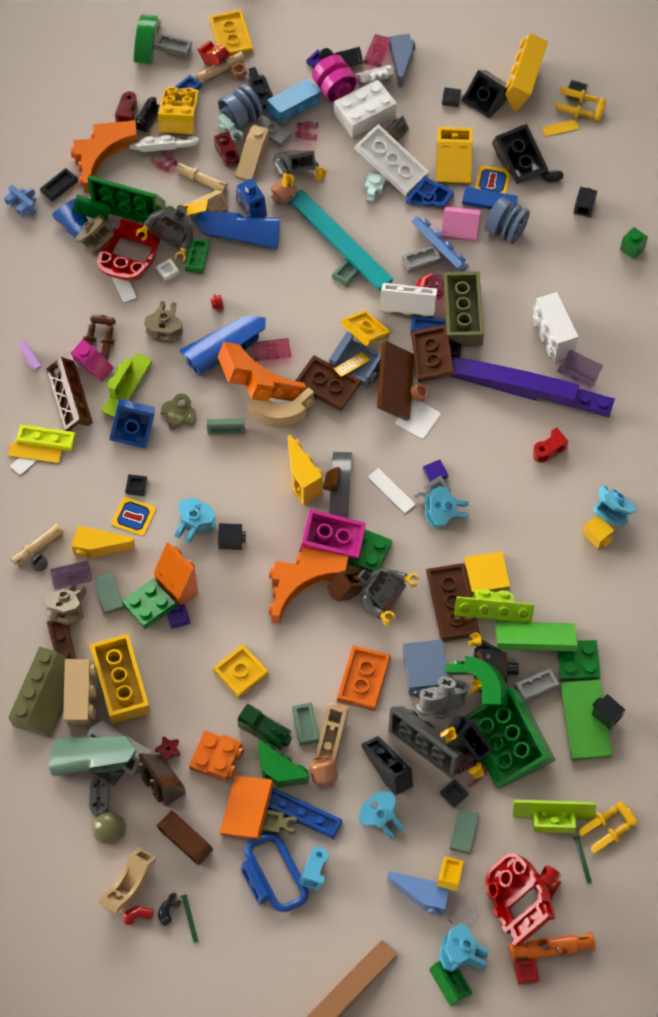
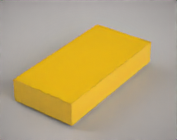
M444 856L437 886L457 891L464 861Z

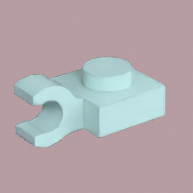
M222 114L218 117L219 130L221 133L229 131L234 145L237 144L234 137L243 139V133L235 128V124L226 115Z
M368 173L364 190L368 191L367 201L374 203L376 193L382 194L386 181L383 175Z

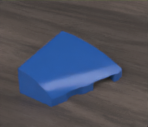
M424 176L416 189L412 190L405 203L445 207L454 197V192L439 182L437 184Z
M75 199L53 212L52 216L66 227V232L76 238L88 219L85 215L72 211Z

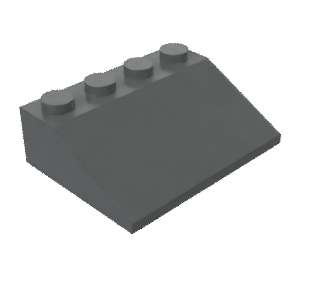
M404 706L391 707L388 731L453 779L466 763L467 751L461 745H455L452 742L446 744V737H441L440 733L434 729V726L430 722L420 719L414 710H408Z

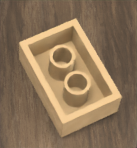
M65 659L63 720L68 725H92V720H96V708H94L93 700H96L97 690L94 688L93 680H97V669L90 659Z

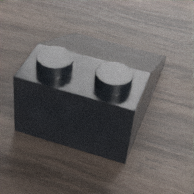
M527 124L495 136L492 142L493 148L516 184L549 171Z

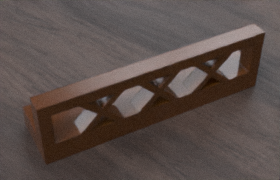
M60 357L46 369L64 430L70 431L78 424L89 426L93 421L75 362ZM58 368L59 371H58V375H57V378H56V377H55V374H54V370ZM61 382H62V383H63V389H62V392L60 393L59 387H60V384H61ZM67 397L68 403H67V407H66V409H65V407H64V402H65V398ZM70 413H72L74 420L69 423L68 419Z

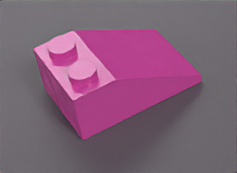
M310 509L306 518L299 552L302 553L303 548L346 555L349 556L348 559H358L366 523Z

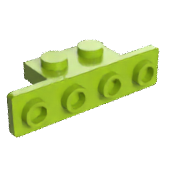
M136 353L132 360L125 358L123 363L118 365L115 376L110 378L107 384L109 398L101 409L103 414L114 418L118 400H130L152 363L150 358Z
M488 589L474 590L473 598L456 597L454 615L532 622L534 604L515 602L513 593L508 591L493 592Z
M514 800L512 814L513 817L533 818L534 833L575 834V819H594L596 802Z

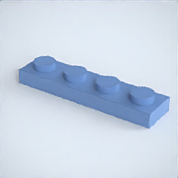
M415 216L411 222L457 269L465 271L469 267L465 262L466 258L461 253H456L453 250L455 247L449 241L445 242L442 239L443 235L437 229L433 230L430 227L431 223L423 217L421 219Z

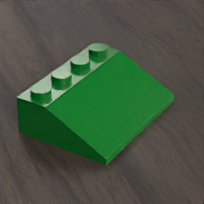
M88 175L91 199L110 205L109 214L144 224L152 212L166 209V201L157 194Z
M513 688L507 689L508 707H488L482 705L465 716L475 723L494 749L486 756L484 764L498 789L539 771L556 760L520 691Z

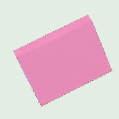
M445 206L441 232L443 238L476 242L481 210Z

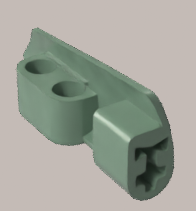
M127 737L56 738L50 753L49 769L53 776L73 774L87 770L95 773L121 770L125 768V763L130 762L137 751Z

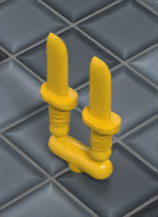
M560 87L562 94L578 98L581 103L584 99L593 103L598 102L595 115L593 112L580 110L581 106L579 105L573 107L556 103V109L575 114L574 118H578L579 115L589 119L594 117L596 121L601 120L606 104L605 98L598 99L597 96L585 94V90L580 92Z
M617 802L616 807H611L602 814L599 812L595 813L596 818L580 828L579 835L583 837L599 825H607L606 820L618 811L627 821V823H624L615 830L611 828L607 830L609 834L591 847V851L594 854L611 842L615 841L617 843L620 841L619 836L628 831L630 826L635 827L638 821L634 817L633 812L623 802Z

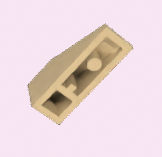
M252 124L244 144L235 178L245 181L254 178L269 144V129Z
M335 702L328 703L315 758L329 756V759L336 761L350 706Z

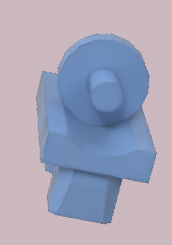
M13 184L8 187L10 193L4 197V200L9 207L18 203L19 205L15 209L21 217L28 213L32 216L36 214V211L33 209L34 202L36 201L34 197L35 190L32 188L27 190L22 188L20 191Z

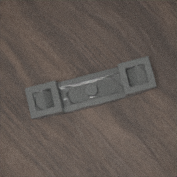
M333 452L332 469L340 467L341 477L338 490L336 492L330 491L329 514L348 518L351 452Z

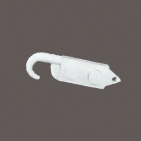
M163 135L161 138L145 137L140 139V142L130 144L129 149L141 150V152L173 150L195 146L199 143L200 139L197 136H188V140H181L170 135Z

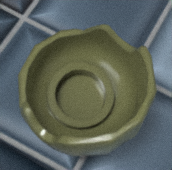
M107 812L99 815L94 820L92 827L94 837L101 843L108 844L115 843L116 840L123 837L126 829L124 820L120 816Z

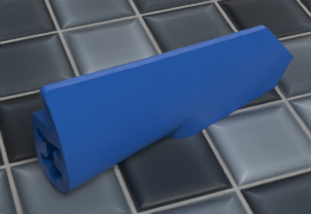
M200 212L193 218V221L204 235L278 249L280 218L243 217L241 214L234 212Z
M245 315L180 349V353L186 357V362L198 376H201L219 363L218 354L223 342L240 344L244 351L254 345L259 339V333L265 330L266 318Z

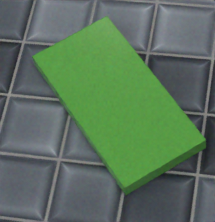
M496 621L497 649L577 651L575 623Z
M600 679L560 683L571 761L612 757L608 728L592 715L593 703L599 697L603 698Z

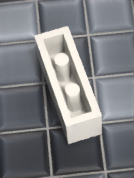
M383 283L380 310L386 313L401 312L404 315L420 314L422 317L434 316L437 289Z

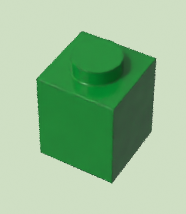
M633 227L622 238L620 250L634 260L645 249L648 236Z

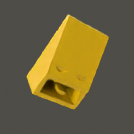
M164 88L158 113L160 133L194 134L199 90L193 88Z
M438 127L436 183L471 184L473 128Z
M289 434L288 455L293 492L302 504L305 505L323 494V473L319 467L313 465L310 455L303 452L300 442L297 439L294 440Z

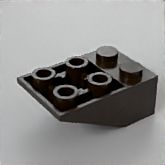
M145 753L138 755L141 779L147 787L151 786L152 794L158 803L162 802L166 807L186 794L184 785L162 755Z

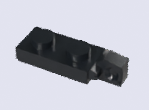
M256 67L249 68L250 78H248V85L259 98L264 110L266 109L267 100L272 98L273 94L265 75H259Z

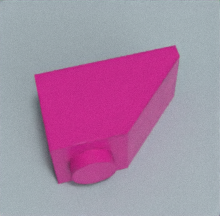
M83 339L71 352L73 360L101 382L114 369L97 349Z

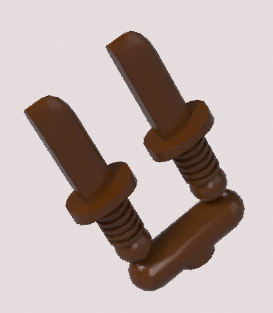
M92 315L90 317L92 323L89 324L87 336H83V340L92 346V343L96 342L97 339L94 337L96 324L109 325L107 326L105 339H101V343H103L101 355L107 360L110 345H114L115 342L112 340L113 325H115L116 320L105 315Z

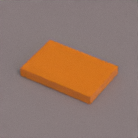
M352 645L337 701L375 711L391 655Z
M235 775L219 833L223 836L259 840L274 781Z

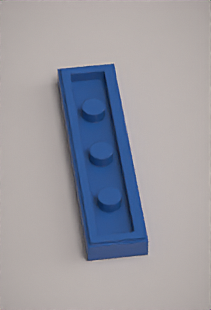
M273 787L268 805L269 810L283 812L286 818L297 817L299 824L334 840L343 822L342 819Z

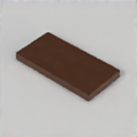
M384 341L381 347L377 408L407 421L410 419L412 396L410 390L413 383L414 354L388 341Z
M460 563L426 569L440 640L443 639V642L471 638L469 635L475 632L480 634L477 618L454 615L456 597L472 598L465 564Z

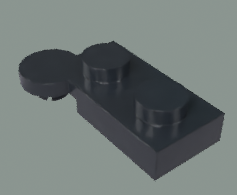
M360 46L333 53L329 48H324L319 53L321 60L331 55H340L348 67L364 64Z

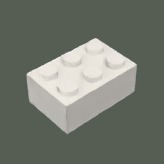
M379 80L334 101V115L352 138L396 116L397 103Z
M555 292L536 298L532 322L539 329V336L541 341H544L546 344L547 354L552 356L554 362L575 356L579 336L558 293Z

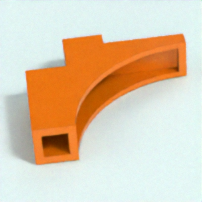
M136 121L93 124L94 131H91V139L73 140L74 147H71V158H75L76 165H79V172H82L83 176H79L80 186H84L85 193H90L88 175L95 177L97 170L106 159L114 153L129 147L130 144L138 142Z
M223 342L218 359L227 381L232 384L245 385L251 399L267 402L270 398L293 401L306 390L305 383L284 378L259 365L244 351L240 344Z
M303 548L302 553L297 555L296 564L276 561L275 566L271 567L269 579H272V586H274L273 598H275L274 604H270L268 615H271L272 623L280 624L281 617L288 604L303 590L318 583L332 581L340 571H347L349 556Z

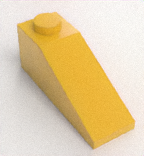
M83 526L77 527L72 542L73 554L80 558H95L135 549L136 546L134 537Z

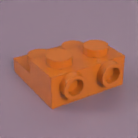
M204 730L189 764V769L227 783L228 778L233 777L235 773L236 760L242 757L244 751L242 741L226 735L221 737Z

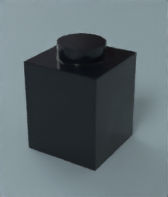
M580 186L573 214L591 218L597 190Z
M219 523L218 548L242 550V543H246V531H243L242 524Z
M608 694L603 698L599 697L592 705L594 707L592 715L609 730L623 717L626 710Z

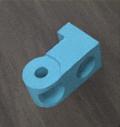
M315 847L312 849L306 860L299 882L300 885L315 891H319L325 876L320 875V872L328 859V853L324 848Z

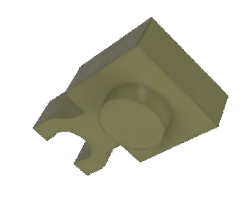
M267 810L261 832L280 835L281 830H285L287 833L295 835V829L288 826L290 823L297 824L298 819L297 817L284 818L283 812Z

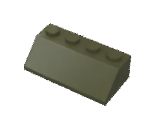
M443 272L447 337L463 346H483L484 326L480 272Z
M39 646L8 718L12 726L50 738L64 705L65 659H68L59 652Z

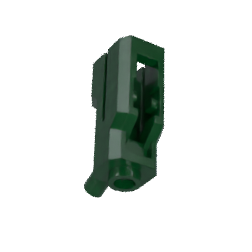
M246 704L238 716L239 728L265 743H270L279 750H282L283 747L287 748L293 737L291 736L290 729L269 718L250 704Z

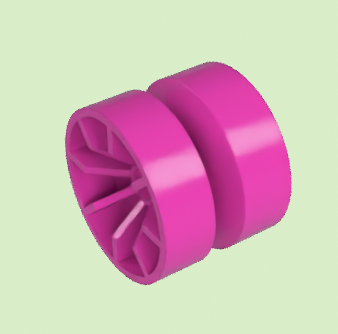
M331 55L324 58L312 71V79L330 102H334L352 93L358 84L357 77L340 55Z

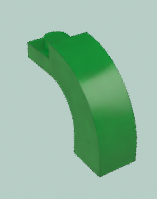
M141 14L135 36L134 63L151 64L153 62L155 36L161 26V19H158V16Z
M465 656L464 661H453V664H446V673L451 675H475L482 686L483 705L488 707H508V690L505 680L494 666L470 656Z

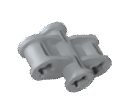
M441 677L438 680L439 687H431L420 691V701L416 705V711L423 716L431 715L436 719H444L447 716V709L464 706L465 694L469 691V685L461 680L454 681L449 677Z

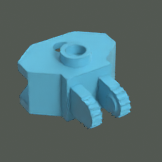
M439 486L437 489L434 488L425 499V518L431 527L444 526L454 517L468 518V513L456 512L457 506H469V501L457 500V498L452 496L447 487Z
M606 486L600 487L598 493L600 500L594 507L595 514L604 521L622 526L627 524V515L635 513L637 511L636 506L617 490L611 489L610 491Z
M196 498L181 500L178 505L181 524L176 530L175 537L180 538L184 531L188 530L189 533L185 541L191 543L196 535L214 529L216 526L215 514L210 505Z
M378 791L361 805L359 820L363 825H377L391 839L395 837L394 832L386 825L390 819L399 830L403 831L405 829L395 816L396 796L392 791ZM372 802H377L378 807L374 808Z
M459 924L451 929L449 934L443 938L439 959L443 968L450 972L455 971L461 966L466 968L468 965L484 969L487 963L479 957H488L489 950L477 945V940L473 939L469 928Z

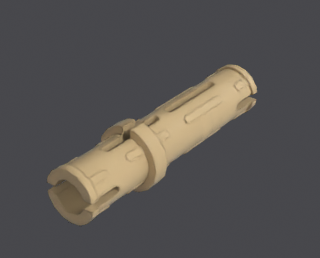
M240 51L222 60L221 64L213 65L196 73V78L200 83H203L224 71H230L234 64L245 62V57Z
M179 163V166H177L176 173L189 178L192 182H199L212 189L222 191L223 194L225 193L224 190H227L228 183L202 173L198 168L193 169L182 163Z
M54 524V526L32 543L23 546V550L10 558L11 562H15L14 566L19 568L59 535H62L63 531L62 529L59 530L60 526Z

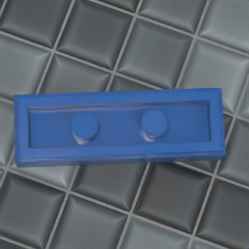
M465 186L462 204L492 209L500 197H504L513 202L514 209L518 196Z

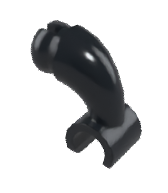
M171 893L159 908L158 919L164 926L172 921L169 916V908L181 905V900H178L176 903L171 902L177 896L176 893Z

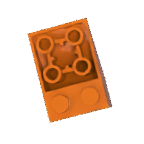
M169 542L166 543L153 573L154 580L178 605H183L198 593L195 565L190 559L186 560L182 556V552L177 546L173 547Z

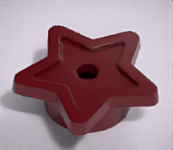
M163 736L162 744L156 747L155 751L161 753L166 761L174 756H180V752L177 749L179 740L170 741Z

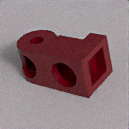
M128 91L122 95L115 113L116 122L135 121L134 111L137 109L138 104L137 96L134 92Z
M229 131L214 136V146L222 157L224 165L228 167L239 163V155Z

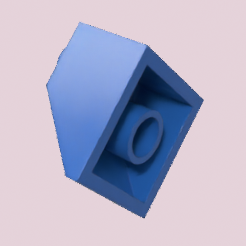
M119 399L109 440L146 449L155 415V407Z

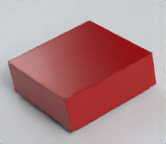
M535 959L514 962L518 985L539 982Z

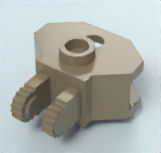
M99 215L94 220H89L84 224L75 241L82 243L85 246V251L91 253L106 244L114 235V230L107 224L104 216Z
M160 301L159 309L145 317V332L152 340L173 342L182 337V321L175 316V302L171 303L170 310H165V301Z
M69 583L65 589L61 588L59 591L46 594L43 602L47 607L46 611L51 621L65 625L81 622L84 617L81 601L86 595V587L80 586L76 590L75 584Z

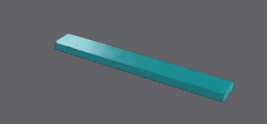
M303 190L297 192L296 197L290 200L289 203L378 291H381L383 283L391 284L393 282V278Z

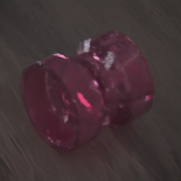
M434 274L428 279V288L437 289L436 299L444 296L443 276L440 274Z

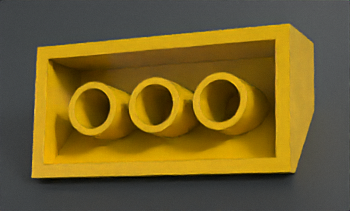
M529 33L526 38H522L519 44L521 49L517 52L514 59L516 64L513 65L510 71L512 76L508 79L505 86L507 87L505 95L515 112H518L531 96L548 41L532 33Z

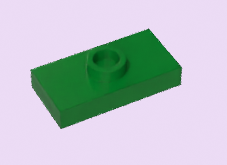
M77 194L72 211L94 219L99 215H103L107 221L111 206Z
M192 239L185 271L203 274L210 247L209 240Z

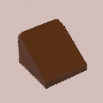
M340 467L327 471L323 485L324 490L334 492L338 490L341 477Z

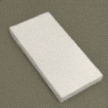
M379 124L354 147L360 155L404 196L410 193L420 183L422 178L426 177L429 173L420 162Z

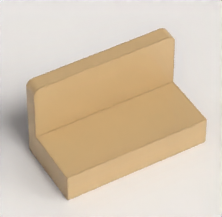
M214 190L190 202L208 199L206 211L203 212H222L229 208L223 192ZM194 213V214H193L194 218H195L199 213Z

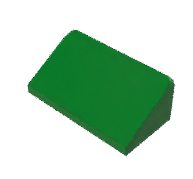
M438 961L429 969L450 1006L473 994L459 968L450 972L443 968L441 961Z

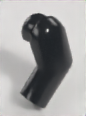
M550 170L541 174V176L547 182H557L563 179L564 174L560 170Z

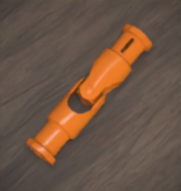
M589 932L588 935L576 936L572 934L556 938L528 940L524 943V946L508 944L511 962L522 958L531 960L556 955L575 954L581 950H596L595 938L592 932ZM543 945H547V950L541 949L540 947H542Z

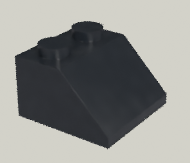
M478 70L462 101L487 118H490L507 100L505 95L507 91L506 83L487 70Z

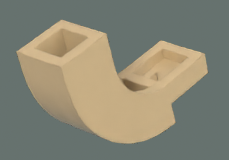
M308 387L295 400L286 404H278L270 400L267 402L253 399L248 404V414L260 423L272 427L294 425L306 418V409L310 408L314 403V391Z
M140 847L130 854L128 862L117 882L100 897L98 903L110 912L117 913L119 911L122 913L125 911L144 885L157 857Z

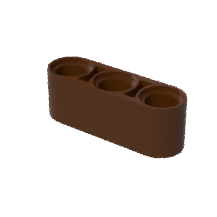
M170 811L156 825L163 835L197 865H200L213 852L212 846L173 811Z

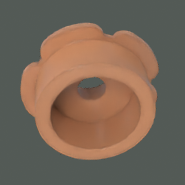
M242 63L234 64L230 71L232 77L235 79L246 77L247 68Z
M415 384L411 387L412 398L416 401H424L428 395L426 386Z

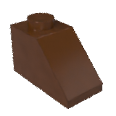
M362 570L340 571L326 586L331 596L337 602L350 600L359 594L364 583L357 577Z

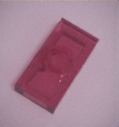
M378 34L374 35L364 59L365 64L381 67L389 48V37Z
M289 338L252 342L254 361L291 357Z

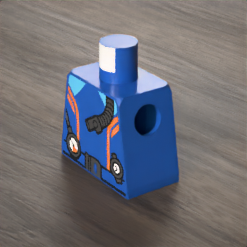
M249 179L238 184L236 187V200L247 217L267 216L265 197L255 181Z

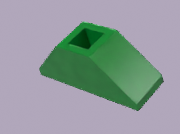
M262 741L257 743L261 772L264 779L273 780L277 788L303 785L310 781L308 770L305 767L295 765L289 756L276 752V749L270 743H263Z

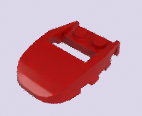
M121 219L120 227L113 229L114 235L102 246V251L99 252L97 258L99 270L103 274L127 281L139 280L154 262L160 239L149 233L150 229H148L147 238L142 240L145 233L140 232L136 236V231L139 228H143L144 225ZM124 238L152 247L145 263L114 254L113 251L119 239Z
M515 853L504 855L489 869L486 875L485 886L488 899H492L494 905L492 909L494 916L498 917L503 925L501 927L505 933H510L514 938L512 944L514 946H524L526 940L548 921L555 919L549 890L534 866L526 858ZM536 886L539 892L537 894L538 900L515 919L510 908Z

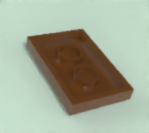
M446 324L411 332L416 374L419 383L455 375Z
M313 355L295 381L305 383L306 389L309 387L314 391V397L342 411L361 385V380L349 373L341 377L333 369L336 366Z

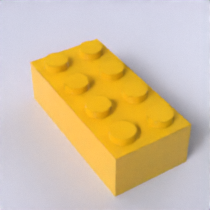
M129 634L90 644L112 725L151 714Z

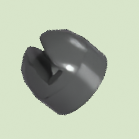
M37 554L32 558V567L36 571H43L47 568L48 562L45 556Z

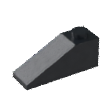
M379 736L361 744L383 782L395 795L413 787L412 769Z

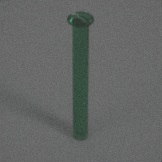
M577 836L573 839L576 842L587 884L592 883L580 836Z
M188 894L180 897L183 900L193 942L196 943L198 942V937L187 899Z

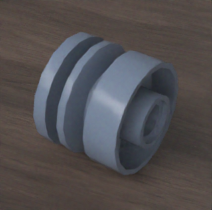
M242 84L238 89H234L232 94H227L218 100V108L221 115H226L238 130L243 129L249 122H253L256 118H260L263 115V108L259 98L246 84Z
M500 197L488 215L485 231L495 236L499 235L502 231L501 238L503 240L507 239L510 244H514L526 228L530 211L526 208L522 210L520 205L513 209L512 201Z

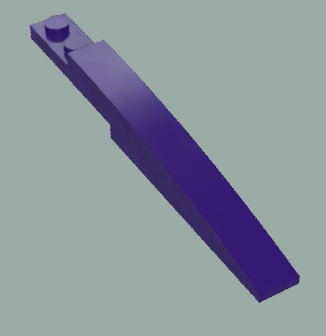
M452 357L455 375L449 377L537 401V398L610 417L615 398L579 389V384L506 366Z

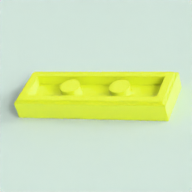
M20 425L16 442L18 444L72 452L76 433Z

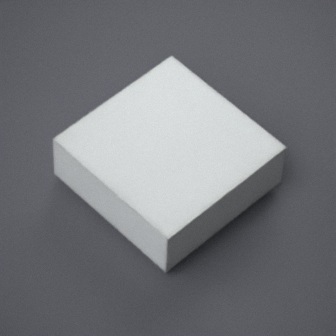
M171 259L155 267L156 272L165 283L180 275V270Z

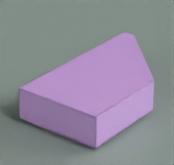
M27 341L19 343L21 352L29 366L34 370L41 368V364Z

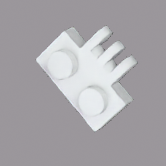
M387 65L357 73L356 76L359 82L370 84L376 81V79L384 80L390 78L389 75H393L394 70L393 67Z

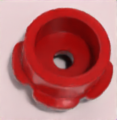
M214 294V298H211L212 309H217V312L224 309L222 296Z

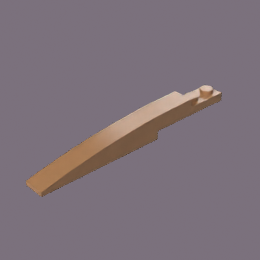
M381 940L307 1017H341L397 956V953Z

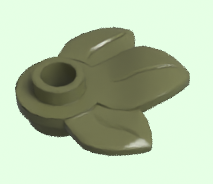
M177 394L173 400L166 401L161 406L160 414L167 416V422L171 429L176 428L183 421L190 426L194 425L196 411L191 407V400L186 394ZM184 400L185 402L183 405H178V401Z

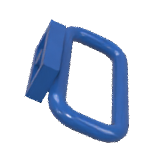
M265 833L260 835L259 840H250L245 846L247 860L242 862L240 870L258 905L264 904L268 900L275 910L288 912L306 903L309 896L308 888L299 884L301 874L283 840L274 833ZM267 841L275 843L301 893L299 898L286 904H281L277 900L253 854L254 847Z

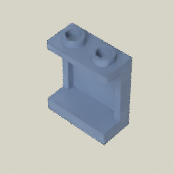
M346 332L331 355L329 363L337 367L362 352L370 361L352 370L349 374L360 379L361 384L368 387L371 382H375L380 369L381 352L379 353L354 341L353 334Z
M443 639L403 644L402 652L403 658H405L409 695L419 696L420 691L423 689L439 687V678L448 677V673L445 672L446 659Z

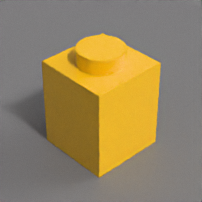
M597 515L584 525L582 534L599 549L602 546H608L613 541L614 530Z

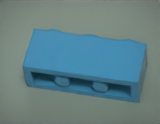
M306 79L268 99L266 112L278 125L287 122L292 117L302 114L311 107L317 106L320 101L321 91L309 79Z

